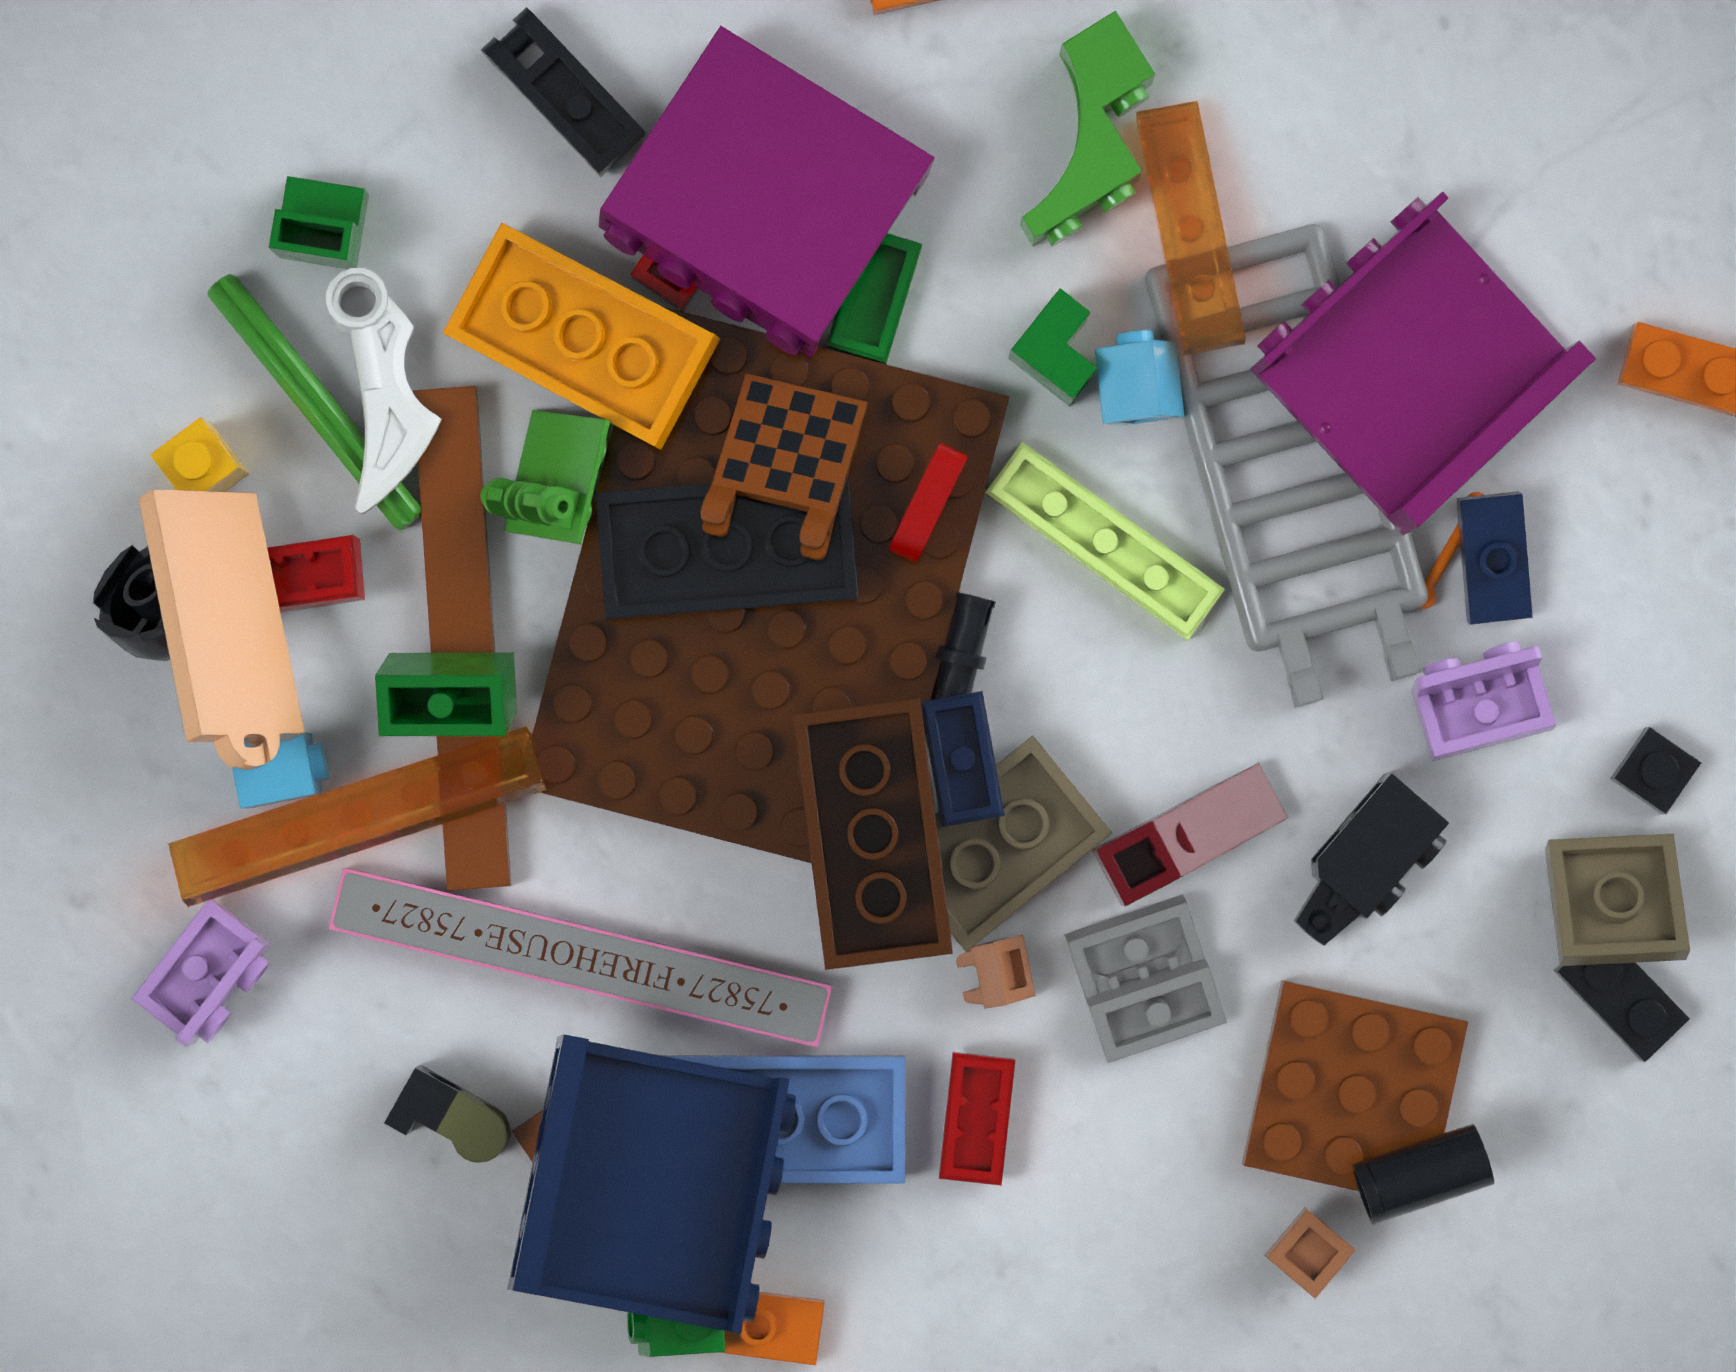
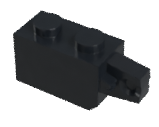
M1383 774L1311 858L1312 877L1318 882L1293 921L1312 939L1325 946L1358 916L1367 919L1375 911L1382 917L1405 892L1406 888L1399 881L1414 864H1417L1421 869L1425 868L1444 847L1447 840L1440 833L1447 827L1449 822L1394 774Z

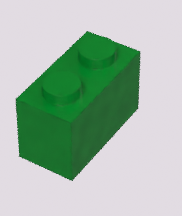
M514 652L389 653L375 674L379 736H506L517 714Z

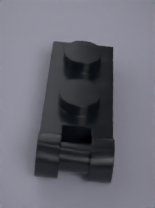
M526 7L512 20L516 26L500 41L494 37L481 49V52L585 162L602 177L646 133L554 34ZM534 44L543 55L526 70L517 58Z

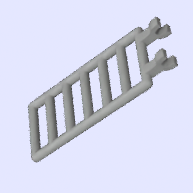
M1309 224L1149 269L1145 276V283L1161 340L1177 342L1185 414L1183 419L1246 643L1250 649L1257 652L1279 647L1294 708L1324 699L1306 643V639L1375 620L1383 646L1390 681L1420 673L1418 659L1409 638L1403 612L1424 606L1428 599V592L1411 532L1402 535L1379 509L1383 525L1381 528L1250 563L1240 527L1364 494L1346 473L1233 503L1223 467L1316 441L1296 421L1216 443L1206 407L1268 391V388L1251 370L1199 383L1189 348L1306 316L1309 313L1301 304L1320 286L1330 279L1338 287L1340 282L1324 229L1317 224ZM1297 253H1306L1315 285L1314 288L1182 323L1173 287ZM1390 551L1400 585L1399 588L1267 624L1257 587Z

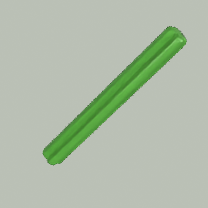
M232 274L220 278L207 292L210 300L360 484L365 447V436L238 278ZM402 482L377 504V507L393 527L400 531L409 527L421 516V505Z

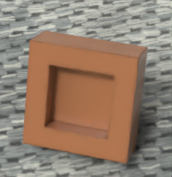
M1023 935L1001 938L972 946V949L959 955L956 959L958 968L974 966L977 970L980 987L963 992L964 1000L967 1003L981 1004L986 1009L1008 1005L1036 996Z
M1304 1207L1266 1252L1265 1256L1316 1299L1356 1250Z

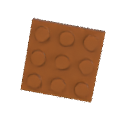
M1281 980L1242 1165L1358 1191L1352 1170L1353 1163L1365 1161V1159L1445 1133L1468 1021Z

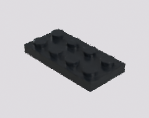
M849 473L834 520L828 551L823 560H814L801 555L800 548L802 544H800L799 535L808 512L743 496H736L727 535L718 537L704 533L701 508L712 483L595 493L606 620L859 600Z

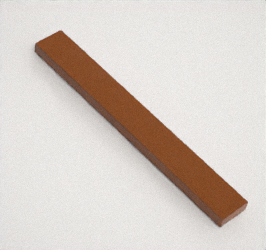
M466 386L413 390V394L419 402L442 419L433 439L418 461L431 653L495 652L486 509L480 498L481 490L484 487L477 387ZM436 736L447 891L512 886L501 736Z

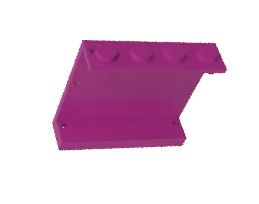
M720 25L600 208L598 227L605 231L603 234L604 238L616 249L630 256L640 252L658 263L657 270L671 283L684 289H689L693 285L713 297L711 300L712 305L723 315L737 322H743L747 318L765 329V337L780 350L791 355H797L800 351L813 358L822 335L912 194L916 196L924 184L935 157Z
M1443 191L1428 204H1425L1417 197L1390 221L1398 231L1382 246L1375 238H1372L1350 258L1346 264L1353 273L1338 287L1328 279L1301 305L1309 314L1293 329L1285 321L1277 326L1257 345L1264 353V356L1250 368L1257 378L1402 535L1420 527L1596 360L1595 356L1580 340L1564 349L1439 213L1437 209L1449 199Z

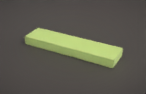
M1023 442L985 492V495L1186 641L1189 640L1225 590Z

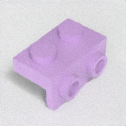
M1511 642L1486 650L1483 653L1484 660L1461 665L1459 658H1449L1434 662L1423 668L1424 675L1416 678L1411 691L1432 762L1554 730L1556 722L1538 666L1542 659L1538 646L1522 649L1520 642Z
M210 898L131 999L178 1035L176 1040L185 1047L195 1044L199 1038L209 1043L230 1017L231 1013L224 1006L238 987L247 993L267 970L270 963L263 958V955L272 944L216 900Z

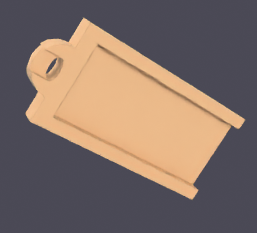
M151 490L138 499L187 743L213 742L219 757L232 769L235 767L245 770L259 768L277 755L280 741H290L304 734L305 730L256 493ZM244 742L250 744L251 747H246Z

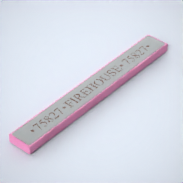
M343 868L328 928L813 1047H818L832 985L350 868Z

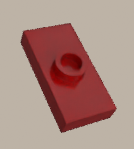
M349 535L267 547L280 612L365 600L361 544L358 537Z
M952 1052L939 1179L1002 1186L1016 1061L1014 1058Z

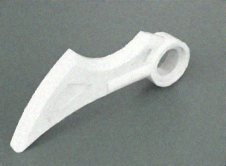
M349 268L339 272L330 281L326 290L325 303L332 322L341 331L351 335L365 422L363 468L355 508L357 513L365 514L386 498L411 472L429 446L442 419L419 402L407 383L405 352L414 326L388 296L384 282L376 273L365 268ZM353 287L370 289L376 297L372 311L362 317H351L345 314L340 308V300L348 289Z

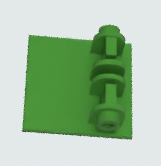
M532 410L516 480L512 481L505 478L490 480L482 488L480 494L481 502L485 509L493 515L506 518L505 532L581 545L585 527L591 517V501L599 467L606 454V437L610 421Z

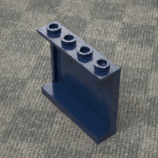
M566 1034L558 1036L507 1289L741 1334L743 1321L753 1322L759 1300V1284L751 1283L755 1258H765L771 1237L772 1222L763 1220L767 1195H777L783 1174L784 1159L776 1157L775 1153L779 1132L788 1133L793 1121L796 1096L787 1093L790 1079L782 1077L771 1078L590 1042L589 1039Z

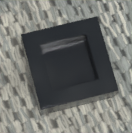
M1645 727L1610 779L1660 814H1667L1701 762L1651 727Z

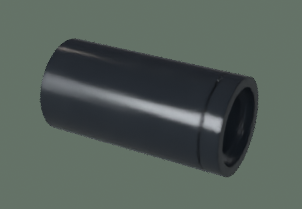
M1474 1124L1352 1164L1360 1197L1373 1225L1494 1185L1490 1161Z

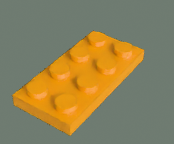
M502 222L443 331V334L596 416L609 420L611 424L660 450L664 446L721 339L704 328Z

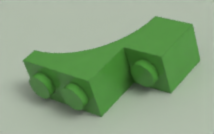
M1116 10L1062 43L1059 56L1068 71L1076 96L1078 133L1073 156L1057 185L1035 208L1022 216L1020 227L1032 246H1035L1044 239H1047L1051 246H1055L1083 227L1078 218L1099 205L1104 213H1108L1136 194L1132 185L1139 181L1142 170L1106 113L1113 109L1117 117H1120L1145 102L1150 97L1145 89L1152 85L1156 74Z

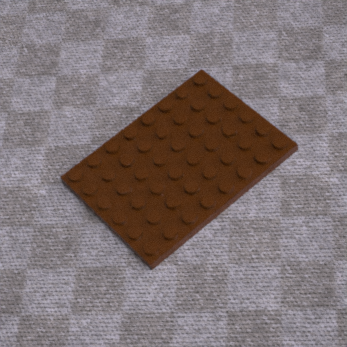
M664 307L721 339L661 450L613 425L596 493L712 483L746 374L868 402V409L849 469L859 600L606 620L595 495L591 517L587 524L518 787L811 863L793 714L920 698L921 702L931 700L941 662L940 659L936 658L938 647H945L957 600L956 594L960 589L1010 396L818 347L813 358L800 351L797 355H791L769 342L763 332ZM942 442L969 456L916 564L888 549L939 443Z

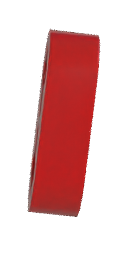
M942 442L939 443L889 546V551L917 564L969 455Z

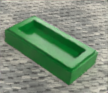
M887 233L836 313L827 341V348L887 364L922 249V243Z

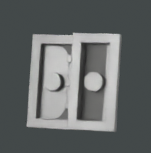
M1183 895L1064 935L1108 1063L1227 1023L1210 967L1204 957L1188 903Z

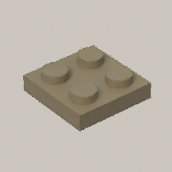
M1674 834L1548 840L1545 854L1560 966L1678 961L1687 959L1690 953V945Z

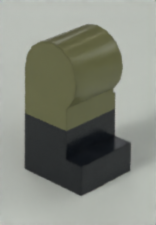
M423 1065L415 1067L384 1124L404 1135L412 1132L418 1122L451 1140L457 1153L465 1160L474 1163L488 1162L497 1157L508 1145L511 1136L510 1123L501 1110Z

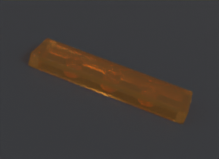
M1198 101L1136 112V123L1183 356L1245 344L1246 336Z

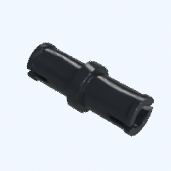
M957 592V600L945 647L939 646L936 658L940 659L941 663L931 700L972 693L977 669L984 670L987 657L981 656L996 601Z

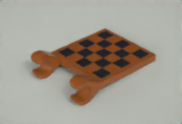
M746 374L712 484L701 508L703 532L718 537L727 535L736 496H743L808 512L799 535L800 544H802L800 548L801 555L814 560H823L828 551L834 520L866 416L868 402Z

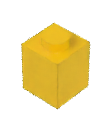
M199 417L150 454L176 490L226 492L249 474L213 424L202 417Z

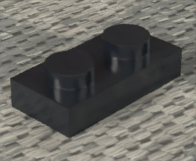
M1637 963L1559 965L1553 970L1642 1062H1646L1690 1020Z

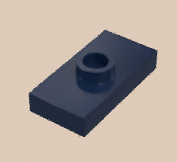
M1516 491L1456 498L1467 622L1471 625L1533 618L1523 494Z
M983 691L921 702L924 730L942 827L1005 816Z

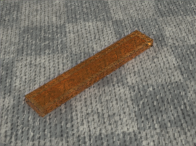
M526 726L508 732L506 736H495L168 843L181 900L187 907L515 801L545 791L547 788L532 734Z

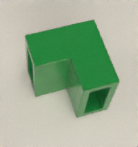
M287 176L282 209H275L269 249L281 259L342 269L357 268L369 198L368 192L364 188Z
M1059 288L1013 346L1008 359L1066 405L1070 406L1094 376L1097 367L1069 346L1070 342L1087 322L1091 312Z

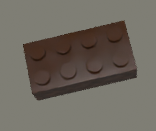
M920 698L793 714L825 970L953 954Z

